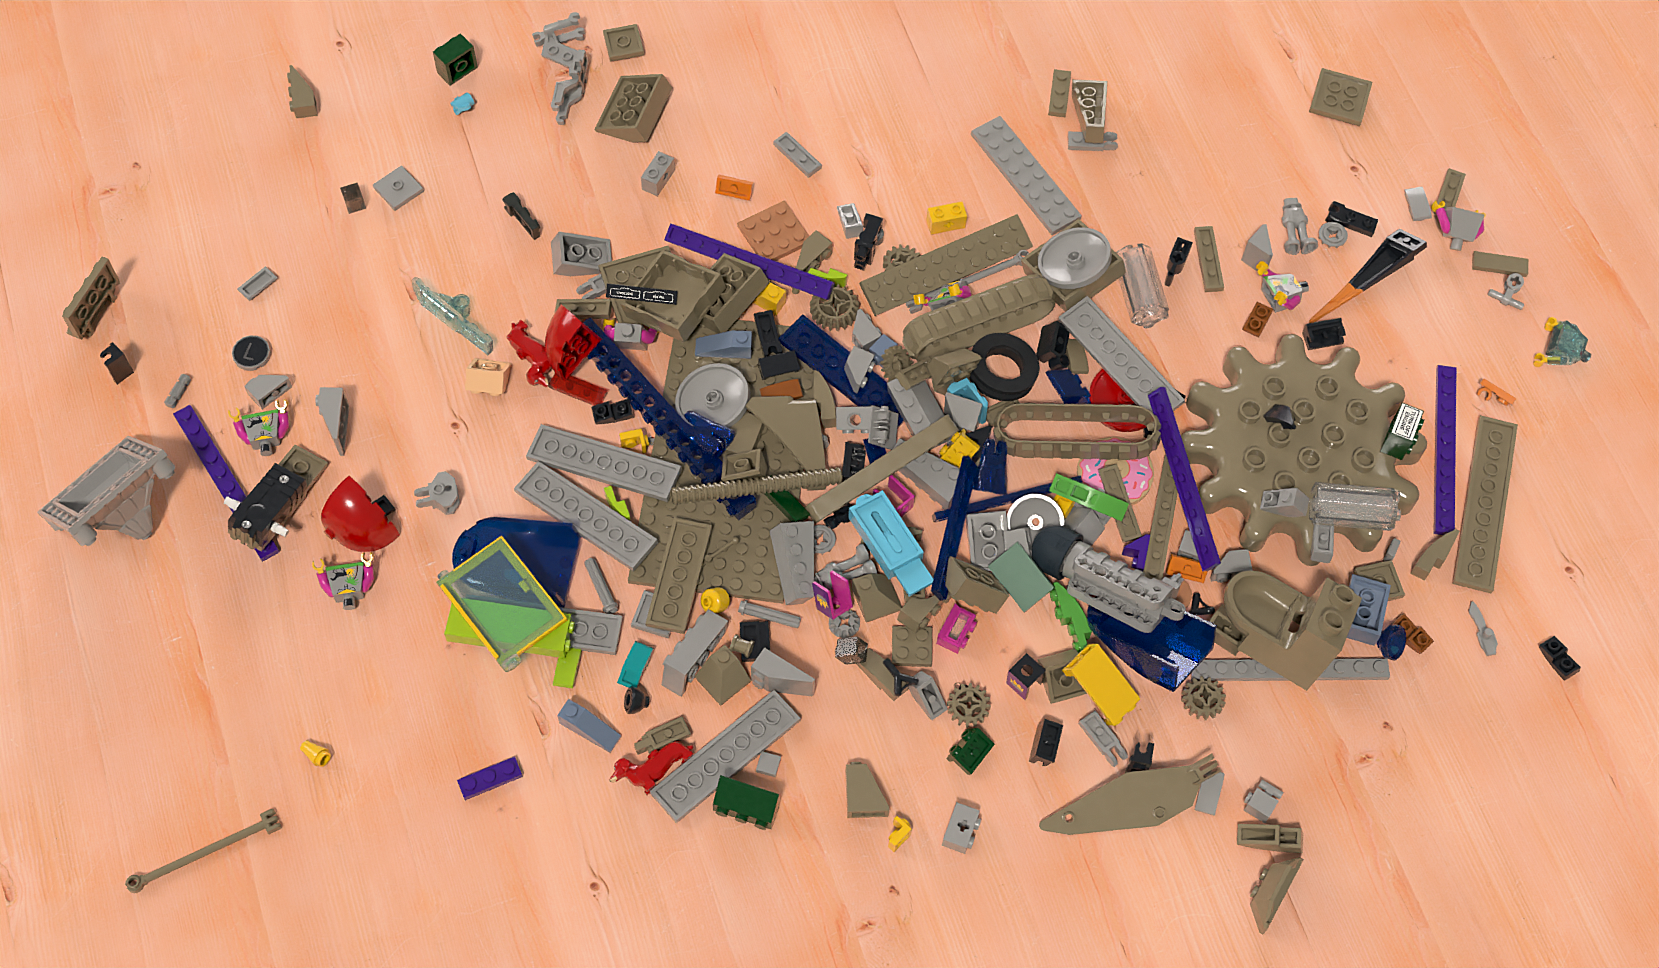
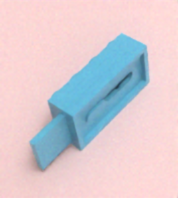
M882 490L873 496L865 494L858 497L856 505L849 508V520L887 578L891 579L896 576L909 597L934 584V579L922 563L923 550L884 491Z

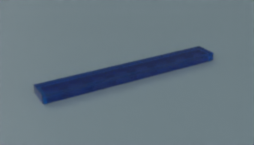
M969 456L962 457L931 587V592L940 601L947 599L949 590L945 584L948 560L950 556L954 558L957 556L978 467Z
M1081 475L1069 478L1082 483ZM1052 483L935 512L932 515V519L936 523L964 516L965 514L1011 504L1028 494L1052 493L1049 491Z

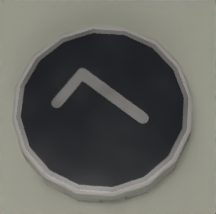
M253 335L241 338L232 349L234 362L239 368L246 371H254L260 366L263 367L269 361L271 355L268 343L263 338Z

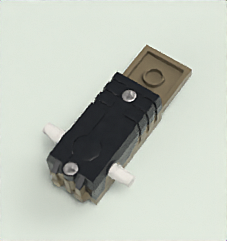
M294 445L279 464L274 463L243 502L226 497L224 504L234 511L228 520V533L230 537L234 540L239 539L242 544H247L250 549L256 548L261 552L276 533L286 537L289 530L283 527V525L306 498L307 491L328 467V462Z

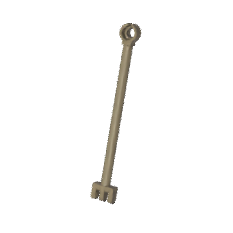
M274 809L260 814L261 822L148 874L140 876L131 875L127 878L125 885L130 892L138 893L148 882L263 829H266L268 834L276 832L282 828L280 823L274 824L279 821L277 816H273L276 812ZM133 880H137L134 886L130 885Z

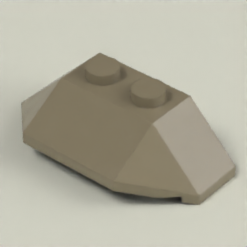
M1301 857L1274 863L1269 869L1265 868L1259 878L1262 880L1260 886L1254 887L1250 895L1253 898L1250 906L1259 933L1262 935L1267 931L1304 860Z

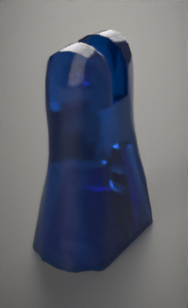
M687 411L684 414L685 419L693 426L684 420H679L676 424L678 430L695 443L713 461L719 459L733 442L736 435L735 430L711 421L694 411Z
M986 439L982 447L979 465L971 490L1007 495V443L1005 441H998L995 450V440Z

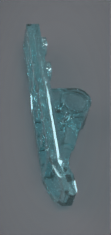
M414 277L412 279L413 290L423 307L452 330L463 335L485 354L489 355L493 352L492 338L488 334L481 332L474 323H470L465 319L470 315V299L468 296L459 294L455 297H450L441 293L438 294L426 287L421 278Z

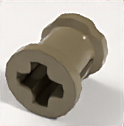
M736 634L732 639L729 650L745 654V657L749 658L755 641L744 640Z

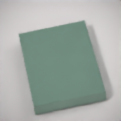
M1016 542L988 566L1023 612L1028 611L1055 588L1019 542Z

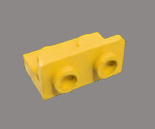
M964 428L960 433H955L950 439L952 442L948 446L945 444L939 451L940 459L959 469H962L980 448L977 443L965 435L966 430Z

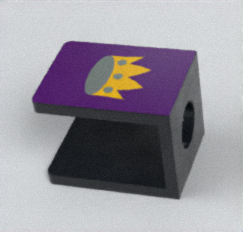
M1026 653L1008 671L1006 684L1025 700L1028 697L1030 686L1035 681L1040 685L1043 683L1046 670ZM1021 669L1026 671L1030 676L1023 675Z

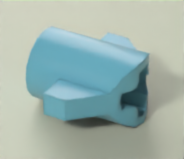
M466 92L462 96L454 98V101L450 104L453 106L454 113L458 115L463 111L471 109L475 102L471 95Z

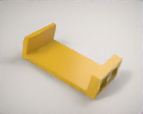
M1088 644L1062 669L1066 676H1074L1106 717L1104 720L1106 725L1116 726L1121 723L1123 716L1127 712L1134 710L1137 706L1136 703L1140 700V697L1099 644Z

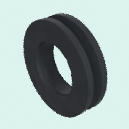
M992 333L980 338L975 343L971 351L980 355L982 359L977 364V368L970 373L969 379L975 384L979 392L995 400L1014 401L1026 396L1031 391L1039 375L1040 366L1036 353L1025 341L1011 334ZM992 355L1009 357L1019 367L1020 376L1014 379L997 377L988 369L985 360Z

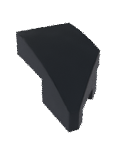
M1275 404L1264 415L1267 422L1280 423L1283 429H1296L1294 423L1296 419L1288 406Z

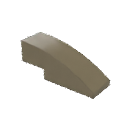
M814 370V399L818 412H821V421L824 428L836 427V404L823 376L818 370Z
M1455 529L1436 540L1423 553L1410 574L1425 581L1433 566L1440 569L1460 531Z
M868 648L854 662L880 690L883 689L895 701L899 697L894 695V677L884 666V659ZM902 681V687L908 684ZM909 686L902 691V694L909 689Z
M1238 824L1237 845L1277 852L1303 853L1302 828H1281L1280 825Z

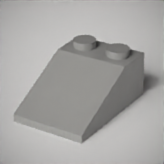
M558 232L551 241L553 274L571 277L600 274L598 265L612 261L610 239Z
M320 387L319 395H316L315 398L316 406H319V414L323 416L339 455L344 456L349 414L348 400L343 388Z
M1006 511L965 514L971 565L991 571L988 566L1007 551L1004 532L1007 531Z
M766 648L762 650L751 666V681L758 689H765L769 692L775 690L778 693L811 697L814 695L815 679Z

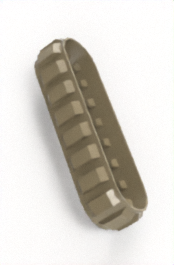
M1038 274L1027 275L916 317L904 328L902 342L910 357L918 362L937 354L943 349L950 352L964 348L967 349L974 346L980 338L988 334L1009 333L1043 319L1054 309L1056 295L1045 278H1041Z
M1019 403L1007 406L1002 412L997 414L994 420L993 433L996 444H1003L1004 453L1013 457L1139 460L1149 456L1152 451L1157 449L1161 440V433L1159 432L1161 424L1157 415H1153L1150 409L1136 405ZM1019 420L1135 422L1147 426L1148 431H1151L1152 435H1148L1146 440L1136 443L1020 441L1008 438L1006 432H1002V430L1011 422Z

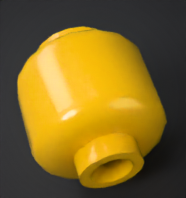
M720 587L707 589L701 595V606L705 612L709 609L714 613H721L730 604L729 594Z

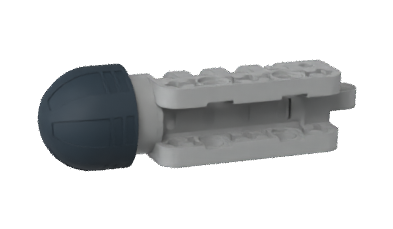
M1063 526L1047 527L1041 530L1035 537L1031 549L1034 562L1042 572L1057 580H1062L1065 577L1070 579L1067 592L1071 596L1144 633L1152 632L1164 616L1177 621L1183 618L1186 608L1184 604L1175 600L1180 585L1184 581L1180 573L1174 574L1170 579L1164 577L1162 581L1156 578L1149 579L1145 577L1144 572L1138 569L1133 571L1128 568L1126 563L1120 560L1115 562L1110 559V555L1104 552L1097 553L1093 551L1092 546L1083 542V535ZM1089 595H1095L1098 598H1092ZM1171 609H1176L1180 612H1174ZM1127 612L1132 614L1133 616H1128L1124 613Z

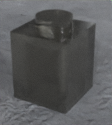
M358 183L340 188L349 214L366 209Z
M858 636L837 639L835 658L845 665L866 662L868 643Z

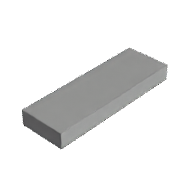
M787 132L773 141V145L808 178L822 168V164Z

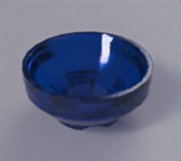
M1392 624L1381 632L1377 646L1386 659L1395 661L1402 655L1406 645L1405 629L1401 625Z

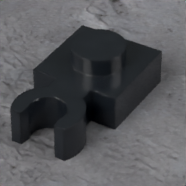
M848 503L833 512V516L823 520L825 525L832 530L841 522H851L849 520V508L854 505Z

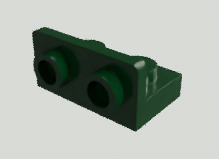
M979 728L965 730L961 735L962 739L958 744L952 746L949 750L950 754L946 758L949 762L954 761L967 775H971L995 745Z

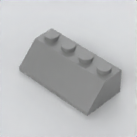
M897 378L887 383L888 392L912 437L944 417L926 381L907 391L900 385ZM949 437L948 439L944 440L943 442H941V443L938 444L937 446H939V445H941V444H943V443H945V442L950 441L951 437Z

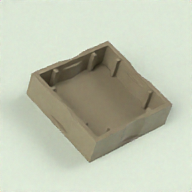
M1077 219L1062 231L1088 227L1081 220ZM1045 244L1021 259L1026 275L1038 274L1043 278L1038 267V256ZM1111 249L1112 259L1108 269L1093 283L1076 289H1061L1050 285L1056 295L1055 303L1066 312L1086 296L1091 299L1126 273L1124 260Z
M662 249L647 268L641 280L634 286L678 291L677 305L625 299L622 300L620 305L627 318L685 342L725 290L726 285L720 273L701 265L689 263L682 257Z

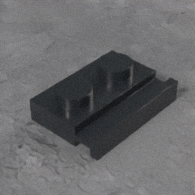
M768 621L740 622V638L747 641H755L749 658L741 653L742 662L755 661L764 648L770 651Z

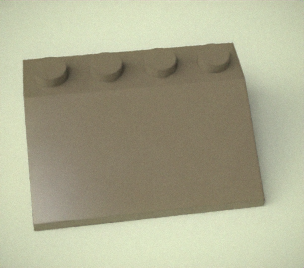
M663 74L620 76L594 130L598 133L629 142H647L672 90L671 85Z
M725 253L710 270L721 274L726 288L700 321L701 324L716 333L726 332L769 284L760 267Z

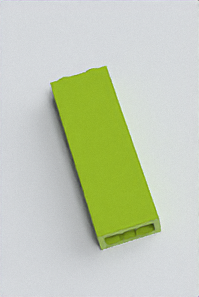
M462 599L498 647L503 650L512 649L553 619L546 610ZM451 604L444 633L448 642L485 647L458 610ZM563 613L568 621L524 653L565 658L566 652H570L571 648L570 633L573 634L575 629V622L572 621L571 614Z

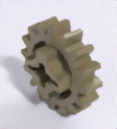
M899 244L898 249L893 246L892 251L887 250L886 255L883 257V268H885V271L919 257L920 253H915V248L910 250L909 245L902 248V245Z
M892 346L889 349H885V354L881 355L884 360L880 362L883 365L881 371L885 372L884 378H888V382L896 379L895 375L899 371L914 363L910 361V355L906 354L907 350L906 348L902 349V346Z
M1201 676L1199 681L1193 678L1191 683L1188 682L1186 684V689L1182 692L1184 696L1181 702L1186 703L1184 709L1191 710L1190 716L1195 713L1197 714L1196 719L1203 716L1204 720H1207L1209 715L1211 718H1215L1216 713H1221L1226 703L1223 701L1226 695L1221 694L1224 688L1217 687L1218 681L1211 683L1210 677L1207 681H1204L1203 676ZM1198 688L1197 692L1191 694L1194 689ZM1214 703H1216V705L1210 709V705H1214Z
M969 683L968 688H965V685L961 684V690L955 687V695L949 694V698L952 701H947V706L951 707L948 709V714L953 713L952 721L958 719L959 726L964 722L966 728L969 727V723L976 727L977 721L980 723L984 722L982 716L988 717L989 715L986 710H990L991 705L986 703L990 701V697H984L986 691L980 692L979 685L976 688H972V683ZM966 694V696H964L962 699L958 698L959 696ZM967 702L971 703L970 709L967 708ZM975 712H980L978 715L972 717V715Z

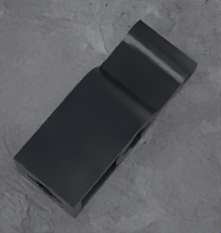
M1177 237L1167 263L1166 286H1171L1174 275L1181 273L1193 242Z

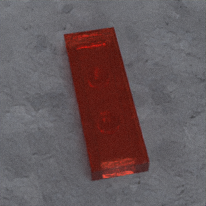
M555 373L549 382V388L593 406L603 403L608 394L606 389L571 375L564 382Z

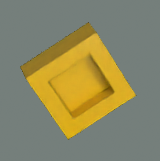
M1056 494L1053 500L1061 508L1064 518H1067L1075 502Z

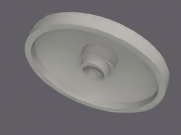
M1084 227L1072 228L1056 234L1045 243L1038 256V267L1042 277L1050 285L1061 289H1076L1093 283L1106 272L1111 263L1112 251L1107 238L1099 231Z
M720 363L705 365L691 372L679 386L675 399L676 410L682 422L693 431L705 434L721 432L736 424L747 410L745 406L750 400V388L743 374L736 368Z

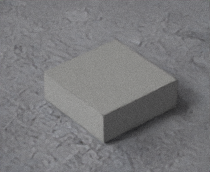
M1394 538L1391 541L1383 562L1393 560L1400 545V540Z
M762 751L756 772L776 777L781 756Z

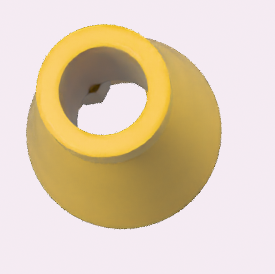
M308 740L304 741L300 746V750L315 766L324 767L331 758L327 748L311 743Z

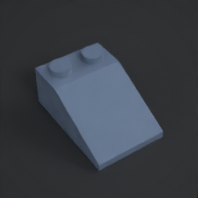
M1352 574L1348 587L1356 595L1360 596L1362 600L1347 638L1375 646L1381 636L1391 585Z

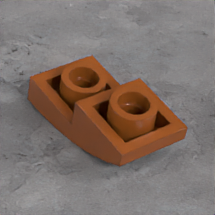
M1256 302L1242 330L1259 338L1273 309Z
M799 379L776 383L760 389L762 397L791 396L794 400L804 397Z
M1404 613L1388 627L1400 640L1418 654H1422L1434 642L1422 627L1417 628Z

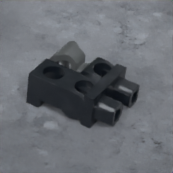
M868 213L865 214L863 221L865 230L860 233L859 239H856L854 248V267L860 270H865L867 264H872L875 247L883 243L884 236L882 229L883 218Z

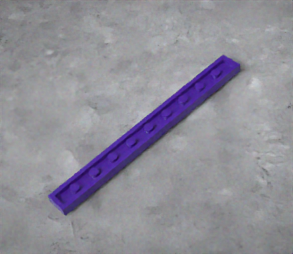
M671 223L664 239L666 242L716 260L725 253L760 267L766 278L825 300H829L835 284L829 280Z
M1438 365L1436 368L1433 534L1445 535L1455 530L1457 367Z
M1159 387L1150 393L1148 398L1153 414L1157 415L1161 424V429L1159 430L1202 571H1209L1221 564L1166 387Z
M191 405L173 413L224 500L226 497L243 502L246 498L244 492ZM273 540L267 544L262 552L254 548L262 562L279 553Z

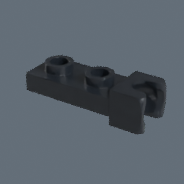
M1336 201L1331 203L1325 222L1339 223L1343 227L1369 237L1374 235L1378 219L1346 208L1342 203Z
M772 310L754 313L763 358L768 357L770 353H783Z

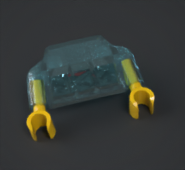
M1554 317L1548 318L1544 329L1553 331L1546 351L1548 357H1545L1542 353H1537L1534 359L1541 361L1536 360L1533 365L1541 367L1543 363L1548 365H1572L1580 360L1584 363L1588 362L1591 358V353L1585 350L1588 339L1580 332L1577 325L1567 320L1557 322V319Z

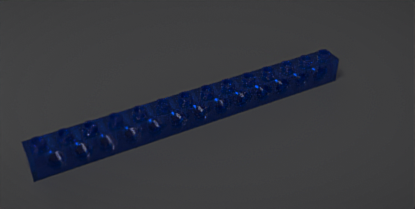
M591 318L585 320L583 323L602 339L587 358L589 360L592 359L597 369L607 375L608 381L619 388L618 391L622 397H627L630 400L632 408L635 411H640L644 421L647 424L650 423L654 427L655 433L666 440L665 443L669 449H674L678 453L677 456L680 461L688 464L691 473L695 477L698 476L702 484L707 485V483H711L712 485L714 482L717 484L721 482L723 462ZM665 417V419L659 420L658 418ZM671 430H677V432H675V433H671V432H669V431H671ZM689 443L687 446H682L681 444ZM695 456H700L701 458H700V459H694L693 457H695ZM707 469H712V470H714L713 472H710V473L706 472ZM743 494L742 497L737 495V499L726 497L721 499L719 497L717 502L723 503L728 514L731 517L735 516L738 521L756 508V498L750 494L748 496Z

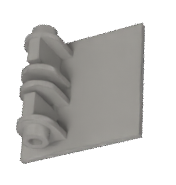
M872 405L868 443L892 450L896 444L898 413L888 410V406H881L879 408Z

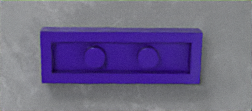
M512 757L458 779L457 782L464 800H468L523 776L516 758Z

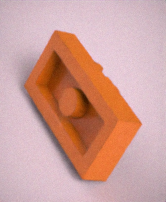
M719 174L717 176L715 193L750 201L753 182Z
M1483 379L1480 383L1484 388L1479 389L1477 393L1480 396L1483 391L1488 392L1486 401H1489L1493 392L1499 397L1497 401L1505 406L1508 404L1513 405L1517 399L1486 379Z
M1171 554L1166 569V574L1177 575L1180 573L1181 578L1204 583L1208 572L1202 571L1198 560Z

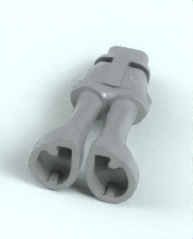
M1297 198L1284 199L1282 224L1288 231V241L1284 244L1285 251L1291 255H1297L1300 248L1302 254L1315 251L1318 248V241L1315 238H1308L1306 231L1308 218L1302 209L1301 203L1298 202ZM1295 228L1298 229L1300 242L1296 238Z
M862 543L856 547V554L852 558L837 564L831 562L818 573H815L814 581L830 590L833 589L830 577L832 570L848 581L870 573L877 574V570L872 560H869L868 552ZM863 564V566L853 571L842 574V572L847 569Z

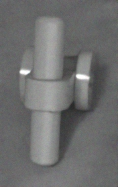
M1513 273L1504 283L1505 294L1490 289L1488 296L1501 301L1500 303L1506 306L1510 305L1522 310L1524 303L1511 297L1521 289L1524 284V278L1520 274ZM1513 281L1516 282L1515 286H1512Z

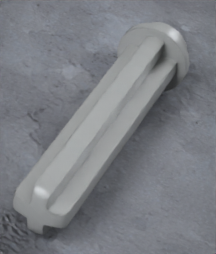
M588 558L584 564L603 604V611L607 614H614L618 610V604L614 602L596 560Z
M745 600V602L741 601L738 612L743 616L747 614L793 628H798L801 622V618L798 616L748 603V600Z

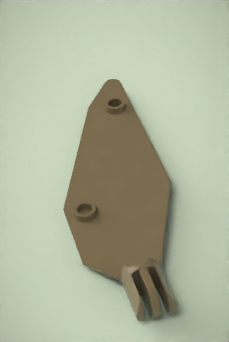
M1211 753L1189 766L1126 772L1042 820L1039 823V827L1043 831L1073 835L1158 826L1193 806L1200 784L1222 770L1220 767L1216 768L1218 763L1216 760H1213L1214 756ZM1068 814L1071 815L1070 821L1065 820V817Z

